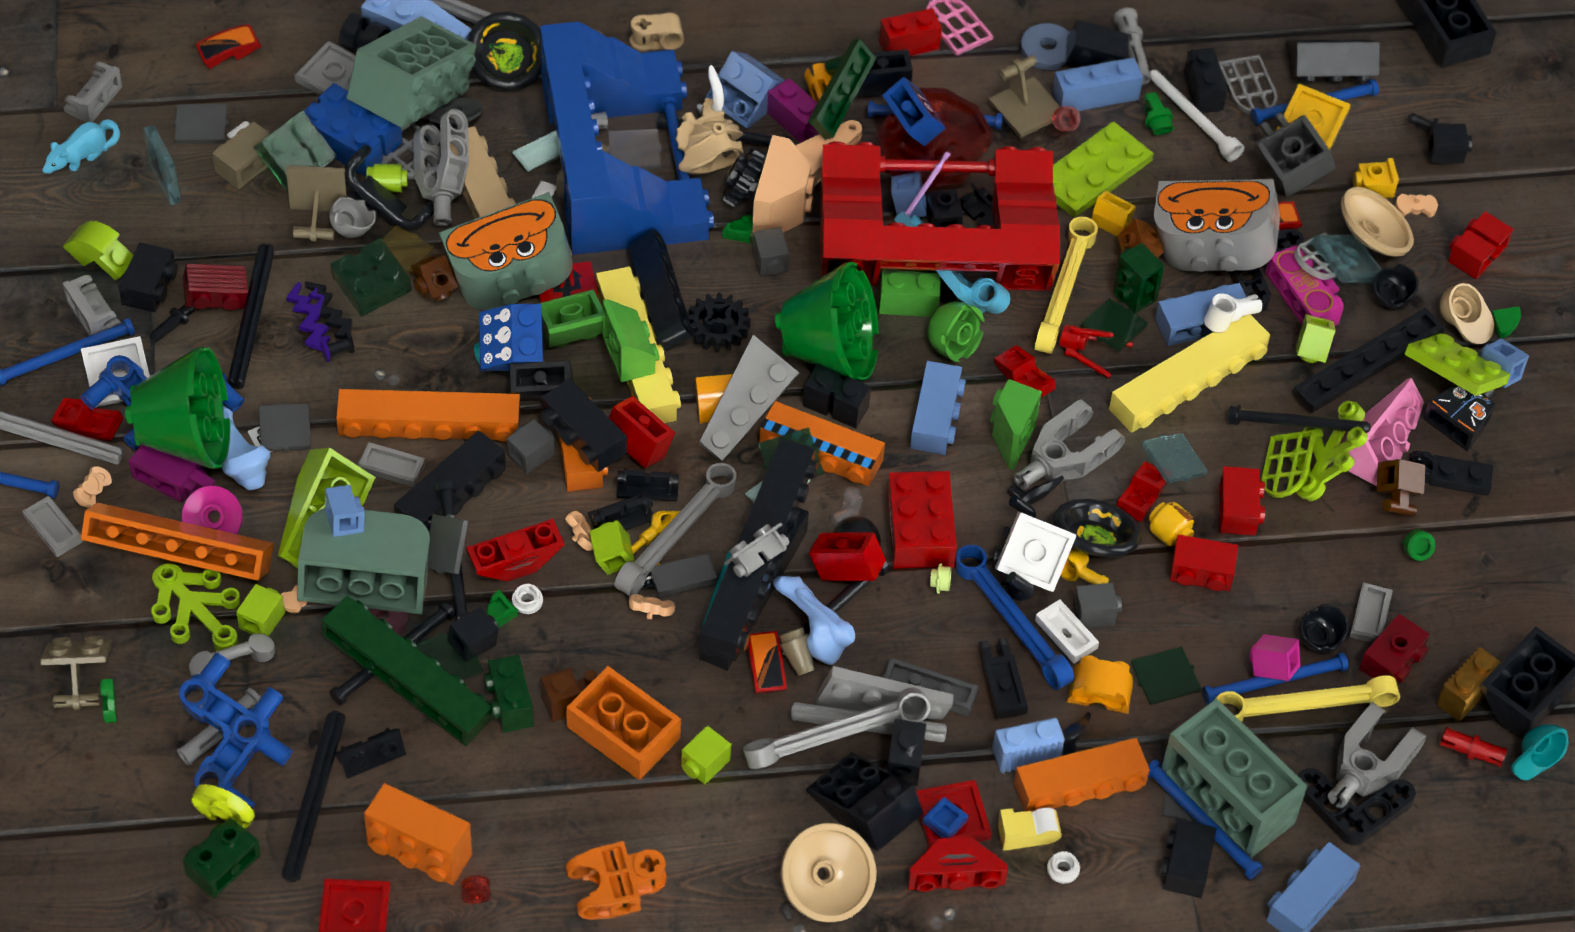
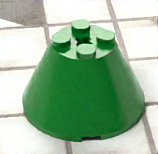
M847 262L788 298L782 306V311L776 313L775 323L777 329L782 332V351L786 357L792 356L815 366L819 364L842 374V376L862 381L871 376L877 361L878 350H873V335L879 334L878 315L874 294L864 270L858 271L855 268L857 263Z
M196 347L137 385H131V405L126 406L125 415L128 424H133L134 439L137 446L144 445L211 469L223 466L230 446V418L224 419L223 401L228 400V394L219 361L209 347Z

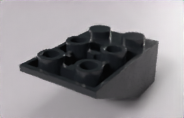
M853 752L844 757L806 788L807 793L837 822L855 831L864 839L869 847L876 851H879L924 814L913 784Z

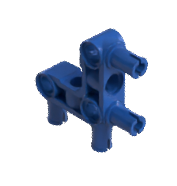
M117 355L110 358L106 368L100 372L99 380L81 394V399L86 406L94 409L112 393L116 394L128 406L131 405V385H137L147 377L144 375V370L128 357ZM121 369L128 374L124 377H117L113 375V372ZM223 373L228 394V400L223 401V404L232 412H235L243 405L245 399L227 383V376ZM133 427L123 436V439L131 449L136 450L139 446L135 443Z
M215 652L202 672L193 675L190 680L185 681L179 690L183 708L200 723L206 722L223 734V740L211 756H207L200 765L194 777V784L197 788L205 779L215 778L219 781L217 787L238 796L253 809L255 802L234 789L233 783L253 755L259 751L281 766H284L291 757L293 750L272 737L268 726V719L284 697L273 688L268 687L254 708L246 709L216 688V683L230 666L231 662L220 653ZM192 691H200L204 694L203 698L196 703H191L186 699L187 695ZM245 726H253L257 729L256 733L250 738H244L239 734L240 730Z

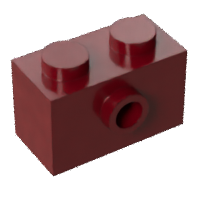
M1398 614L1364 653L1359 670L1372 679L1379 676H1392L1396 679V682L1403 683L1412 670L1410 666L1415 661L1420 663L1428 653L1429 648L1426 644L1430 634L1401 614Z

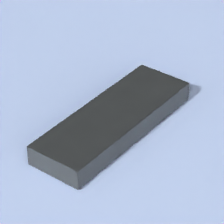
M891 657L882 677L953 694V705L949 711L968 717L979 692L978 685Z

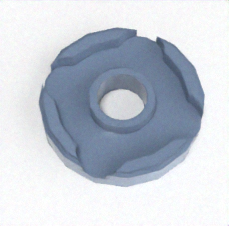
M1041 23L1032 26L1024 32L1021 39V55L1023 58L1030 55L1035 56L1037 60V65L1033 66L1042 70L1061 69L1062 65L1067 63V36L1070 32L1062 26L1052 23ZM1051 45L1054 47V49L1047 50L1044 49L1042 46Z

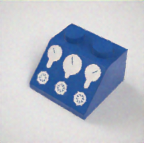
M509 304L479 312L480 371H510V363L543 362L541 304Z

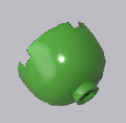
M960 301L945 303L934 312L929 320L928 340L937 353L952 361L959 362L958 359L962 356L967 359L978 348L983 337V331L979 330L980 321L984 322V316L980 309L968 303Z

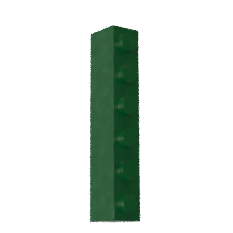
M346 595L322 619V635L464 746H467L491 721L492 706L485 696L480 693L475 694L468 689L465 682L455 674L450 675L442 668L438 660L432 656L427 657L420 652L411 639L407 637L402 638L398 635L390 623L384 619L379 620L370 613V610L363 602L359 600L354 601Z

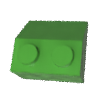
M881 269L879 314L931 317L938 309L940 275L936 270Z
M594 290L539 303L541 304L542 332L549 347H563L572 341L580 339L589 340L597 337L599 334H603V307Z
M609 299L604 300L603 339L620 381L625 382L655 374V361H659V353L655 343L650 344L648 339L650 333L646 321L640 320L637 310Z
M1008 379L1004 389L999 388L995 394L993 405L996 407L991 415L990 423L994 424L992 437L1007 467L1014 470L1036 428L1042 391Z

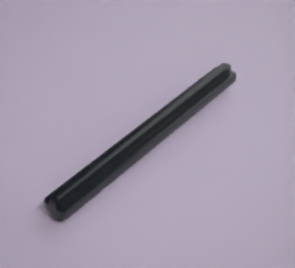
M270 244L258 246L228 376V384L232 388L242 389L245 384L274 257V247Z
M336 710L327 714L283 867L282 878L290 882H296L301 879L345 724V715Z

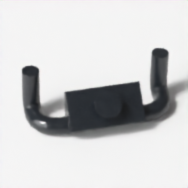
M362 145L345 165L346 182L355 191L353 195L359 200H365V205L374 210L388 224L392 225L394 223L403 230L419 229L434 213V202L428 201L413 219L403 217L401 213L407 206L370 175L363 182L357 178V167L371 153L369 145Z
M1013 495L1009 499L1011 507L1034 518L1036 517V510L1017 495ZM1009 527L1004 529L1002 550L1011 530ZM994 546L993 564H997L1002 550L998 549V546ZM1016 572L1009 574L1001 573V585L1008 586L1009 594L1013 599L1025 601L1032 598L1035 590L1029 581Z

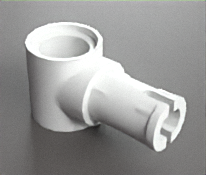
M1224 293L1217 294L1210 303L1204 317V323L1214 332H1224L1229 328L1231 322L1240 320L1242 316L1261 312L1262 302L1256 294L1242 299H1236Z

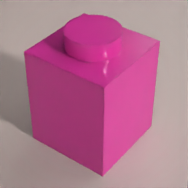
M1263 634L1250 649L1249 660L1250 663H1253L1254 676L1289 681L1300 668L1299 639Z

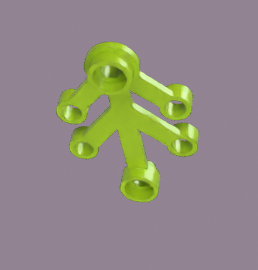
M1345 401L1338 408L1339 419L1363 421L1365 411L1357 402ZM1361 427L1352 428L1347 434V440L1341 444L1340 442L1346 431L1334 430L1326 445H1324L1322 439V429L1304 428L1303 431L1315 430L1317 433L1313 448L1317 462L1312 471L1309 467V473L1304 485L1296 492L1300 498L1308 501L1319 499L1326 489L1324 483L1342 472L1349 471L1354 466L1355 460L1348 452L1356 447H1361L1368 439V435ZM1306 455L1298 457V470H1303ZM1334 461V465L1326 469Z
M172 563L162 564L154 570L152 580L154 586L159 589L157 603L151 608L153 620L159 624L168 622L171 618L169 604L172 593L180 599L176 623L170 628L173 642L183 644L189 640V621L192 612L212 633L213 646L216 651L238 645L236 630L231 626L222 625L204 605L224 606L227 609H235L241 602L239 591L235 588H226L222 593L190 591L185 586L204 585L207 589H216L222 583L220 572L206 569L203 573L183 572L178 565ZM209 577H216L213 581L207 580ZM229 596L236 597L232 601L226 600V598ZM159 611H166L163 615L156 614ZM177 631H185L183 635L175 634ZM223 635H229L227 638L220 637Z

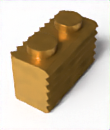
M1477 648L1469 656V659L1462 663L1458 671H1455L1454 675H1451L1447 682H1444L1437 705L1456 720L1461 721L1484 697L1480 685L1497 668L1501 661L1483 648Z

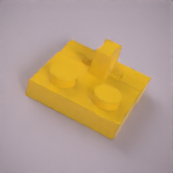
M1298 84L1284 113V117L1290 123L1305 115L1330 150L1350 110L1351 104Z

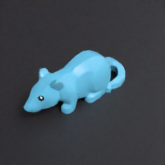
M105 119L99 124L87 122L77 127L61 145L57 144V142H52L51 152L46 158L42 172L52 173L64 168L67 163H70L69 170L76 171L80 166L81 159L94 160L102 151H107V148L112 147L120 139L118 125L109 119ZM106 130H112L113 136L106 142Z

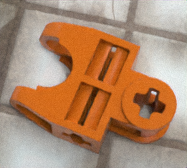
M624 841L588 850L572 858L565 867L570 879H583V881H591L599 886L595 891L589 893L590 896L581 899L576 905L579 916L589 920L614 918L641 911L640 896L656 893L666 883V861L664 856L659 851L653 849H646L628 855Z

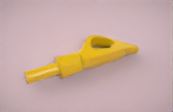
M662 510L655 512L651 517V526L641 533L639 540L632 545L633 554L642 546H648L680 511ZM666 515L664 520L661 521V517Z

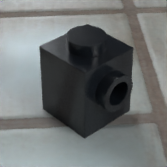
M1432 123L1427 140L1430 163H1464L1467 152H1471L1472 137L1467 135L1466 124Z
M957 190L928 192L927 215L930 224L935 225V227H947L951 224L962 225L963 213Z
M479 607L472 612L466 611L462 613L456 621L450 623L447 641L466 663L496 646L499 627L496 620Z

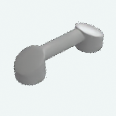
M256 633L251 635L247 642L217 651V653H220L228 660L251 654L255 661L266 662L274 657L275 644L269 636ZM201 651L193 656L189 664L190 676L200 674L215 652Z

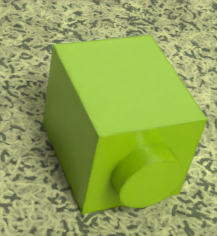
M1305 314L1296 343L1297 356H1300L1302 360L1309 363H1317L1318 361L1326 363L1336 331L1334 321Z
M618 520L604 523L600 527L589 531L595 560L607 575L620 571L629 561L635 562L629 534Z
M255 584L236 611L239 629L252 635L260 633L270 636L285 614L283 596L273 588H264Z
M707 725L682 749L681 766L684 772L689 777L697 778L703 784H706L731 760V743Z

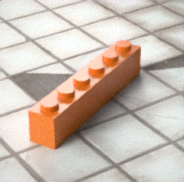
M339 389L336 416L338 436L351 438L364 436L468 440L479 430L491 440L506 442L507 438L520 427V394Z
M98 502L85 510L81 540L256 581H259L269 573L274 547L272 542Z

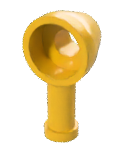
M1075 548L1070 550L1060 575L1062 578L1072 582L1080 577L1092 585L1104 584L1109 581L1107 576L1100 575L1087 568L1089 557L1086 553Z

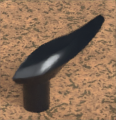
M1062 475L1027 491L1022 490L1016 484H1012L1008 488L1007 493L1010 496L1017 495L1028 504H1033L1054 490L1064 477Z
M1090 712L1085 713L1081 719L1071 724L1063 732L1065 739L1063 745L1064 755L1076 753V741L1090 722Z

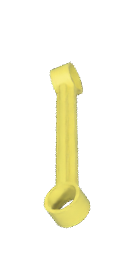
M1076 217L1069 224L1067 235L1069 247L1044 321L1040 325L1034 350L1048 354L1053 353L1059 328L1085 251L1091 248L1096 241L1098 227L1095 221L1088 217ZM1084 230L1089 232L1091 235L1080 236L1076 234L1074 231Z
M1379 676L1369 680L1366 685L1246 699L1238 693L1227 691L1219 694L1216 699L1222 704L1236 706L1240 713L1235 716L1242 722L1244 717L1362 703L1371 704L1372 702L1381 708H1385L1397 703L1400 699V693L1394 677Z

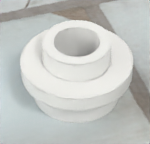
M523 584L513 593L512 604L518 609V612L532 614L542 607L543 595L536 586ZM526 599L532 600L531 602H523Z
M1063 851L1050 858L1047 871L1054 881L1066 884L1073 882L1078 877L1080 864L1073 854ZM1066 867L1069 871L1064 872L1059 870L1058 868Z

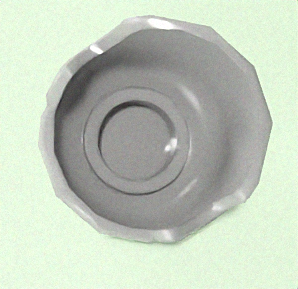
M340 197L330 207V223L335 231L345 238H359L375 224L376 212L374 210L369 211L366 208L365 200Z

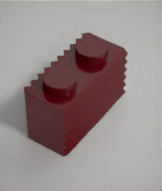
M185 265L182 279L185 306L187 308L190 306L197 309H206L208 307L218 309L221 307L227 310L238 308L241 310L244 308L248 294L245 266Z

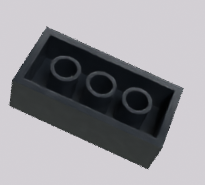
M1398 0L1441 68L1491 53L1497 32L1476 0Z

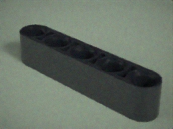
M652 229L631 241L628 245L655 335L662 347L668 351L693 337L694 334L666 244L656 229Z

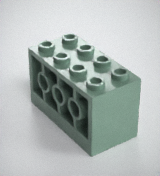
M421 16L357 49L347 99L403 128L467 92L470 85L468 80L470 70L475 63L474 53L476 44Z
M1215 699L1170 733L1162 770L1250 858L1296 823L1307 785L1218 699Z

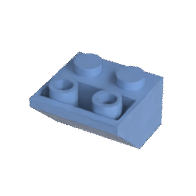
M731 51L718 74L724 94L722 111L745 128H750L767 114L768 91L785 80L750 55ZM710 88L705 99H713L712 88Z

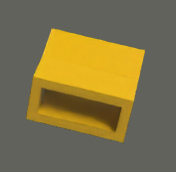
M1105 190L1097 198L1092 220L1095 221L1099 228L1118 237L1132 221L1136 206Z

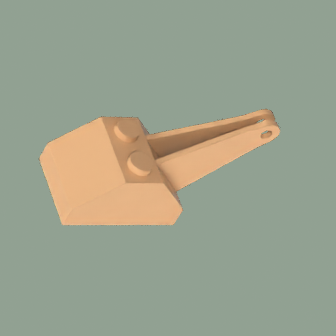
M849 120L842 123L834 138L825 140L819 134L794 145L789 138L772 135L754 198L752 236L754 231L782 227V231L786 232L803 223L806 212L811 213L814 196L811 195L814 187L821 180L823 144L840 141L844 142L845 145H856L860 142L862 136V125L858 121Z

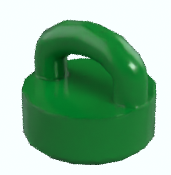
M1420 529L1411 531L1401 541L1405 553L1416 561H1424L1430 558L1436 547L1433 536Z

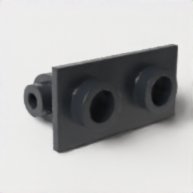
M971 182L970 186L973 192L970 195L966 193L960 198L961 207L974 220L984 214L977 221L979 225L993 226V204L991 203L993 198L985 188L982 187L979 190Z
M624 468V471H618L617 498H631L644 493L645 496L649 495L652 500L677 501L679 474H673V471H651V473H645V471L628 470V468Z
M643 493L590 511L587 514L594 529L604 523L618 520L625 530H629L651 522L653 512L650 507H653V502L649 495L645 496Z
M386 728L385 731L368 737V741L364 743L359 741L347 747H340L341 751L336 752L339 763L343 764L346 778L349 779L406 755L400 729L394 728L390 730Z

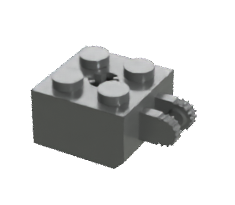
M1280 112L1275 117L1277 124L1281 128L1273 132L1271 126L1266 121L1261 123L1260 127L1266 137L1256 142L1255 145L1260 159L1286 197H1289L1332 172L1336 167L1331 151L1305 115L1288 123Z

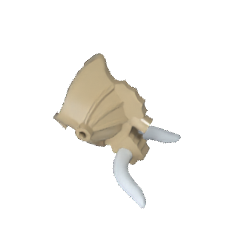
M712 65L708 68V77L713 92V99L706 98L703 105L698 104L696 106L701 118L695 119L692 112L684 114L682 116L684 122L676 130L677 137L675 140L678 143V148L685 153L684 159L679 164V170L688 174H706L730 167L734 164L739 153L743 155L741 141L736 142L743 133L738 130L739 126L733 124L731 119H724L725 112L722 111L724 104L723 89ZM734 150L730 155L724 158L722 152Z

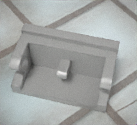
M96 62L93 67L97 70L93 72L92 78L76 96L68 95L65 98V101L70 103L65 105V113L85 122H93L122 88L118 67H112L103 62Z
M84 275L70 282L65 281L62 284L66 302L87 334L91 336L117 326L121 322L116 318V314L110 309L95 283L81 288L82 285L92 281L90 275Z

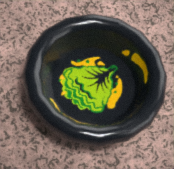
M509 11L492 13L479 20L469 32L467 40L476 44L474 53L475 63L471 69L475 76L488 86L505 91L522 89L535 82L541 75L540 28L526 16Z
M1088 498L1073 499L1061 504L1053 515L1054 526L1077 535L1072 547L1089 555L1100 557L1124 556L1136 550L1142 540L1141 527L1134 517L1122 508L1105 501Z

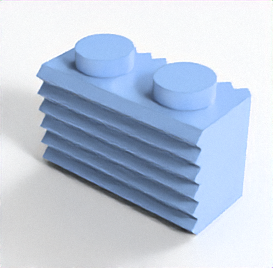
M1055 717L997 729L994 733L992 748L999 770L1004 774L1006 771L1011 772L1012 769L1016 771V767L1060 757L1065 739L1059 722Z

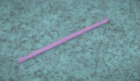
M947 151L905 213L910 216L941 170L944 162L951 155Z

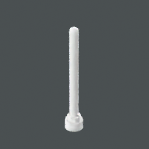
M1157 70L1150 71L1151 81L1219 145L1220 154L1228 162L1236 160L1243 153L1244 145L1237 138L1226 137Z

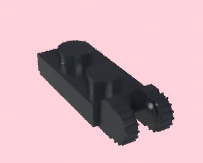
M1416 450L1409 454V461L1425 465V483H1429L1430 486L1486 496L1490 494L1493 465L1439 455L1433 456L1426 451Z
M999 638L997 646L1000 657L992 658L988 642L980 641L979 650L983 663L982 667L996 718L1027 714V700L1015 657L1011 655L1007 639Z

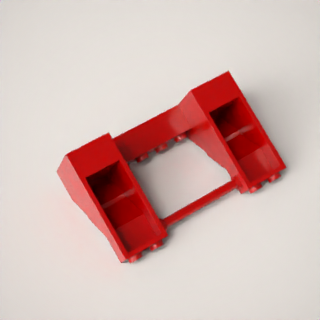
M832 141L828 144H823L821 155L820 278L843 263L855 262L857 263L855 268L858 271L864 270L871 287H877L881 269L993 272V280L1007 290L1051 291L1060 265V224L1053 186V151H1046L1042 147L1017 150L1016 147L1005 146L996 149L993 159H989L988 163L945 161L939 172L988 173V176H993V226L980 225L976 228H964L960 224H951L947 227H935V225L930 223H922L917 227H912L899 222L883 226L880 173H885V170L932 172L941 160H886V156H880V146H874L870 142L845 145L844 142Z

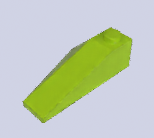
M331 448L311 449L297 478L278 556L298 568V558L305 523L312 514L325 508V488L350 485L353 496L359 497L362 507L376 477Z

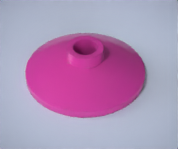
M205 486L194 491L187 498L182 510V522L238 534L243 521L242 507L236 496L229 490L219 486ZM213 511H217L220 514V519L217 522L211 520Z

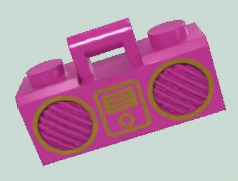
M1297 245L1275 253L1267 263L1265 274L1301 325L1303 324L1305 314L1334 321L1335 326L1338 325L1344 306L1341 298L1338 295H1334L1339 291V287L1334 280L1318 279L1302 269L1294 256ZM1300 250V254L1302 257L1307 255L1304 254L1302 250ZM1308 259L1305 261L1310 267H1314L1313 260ZM1319 270V272L1327 274L1324 270Z

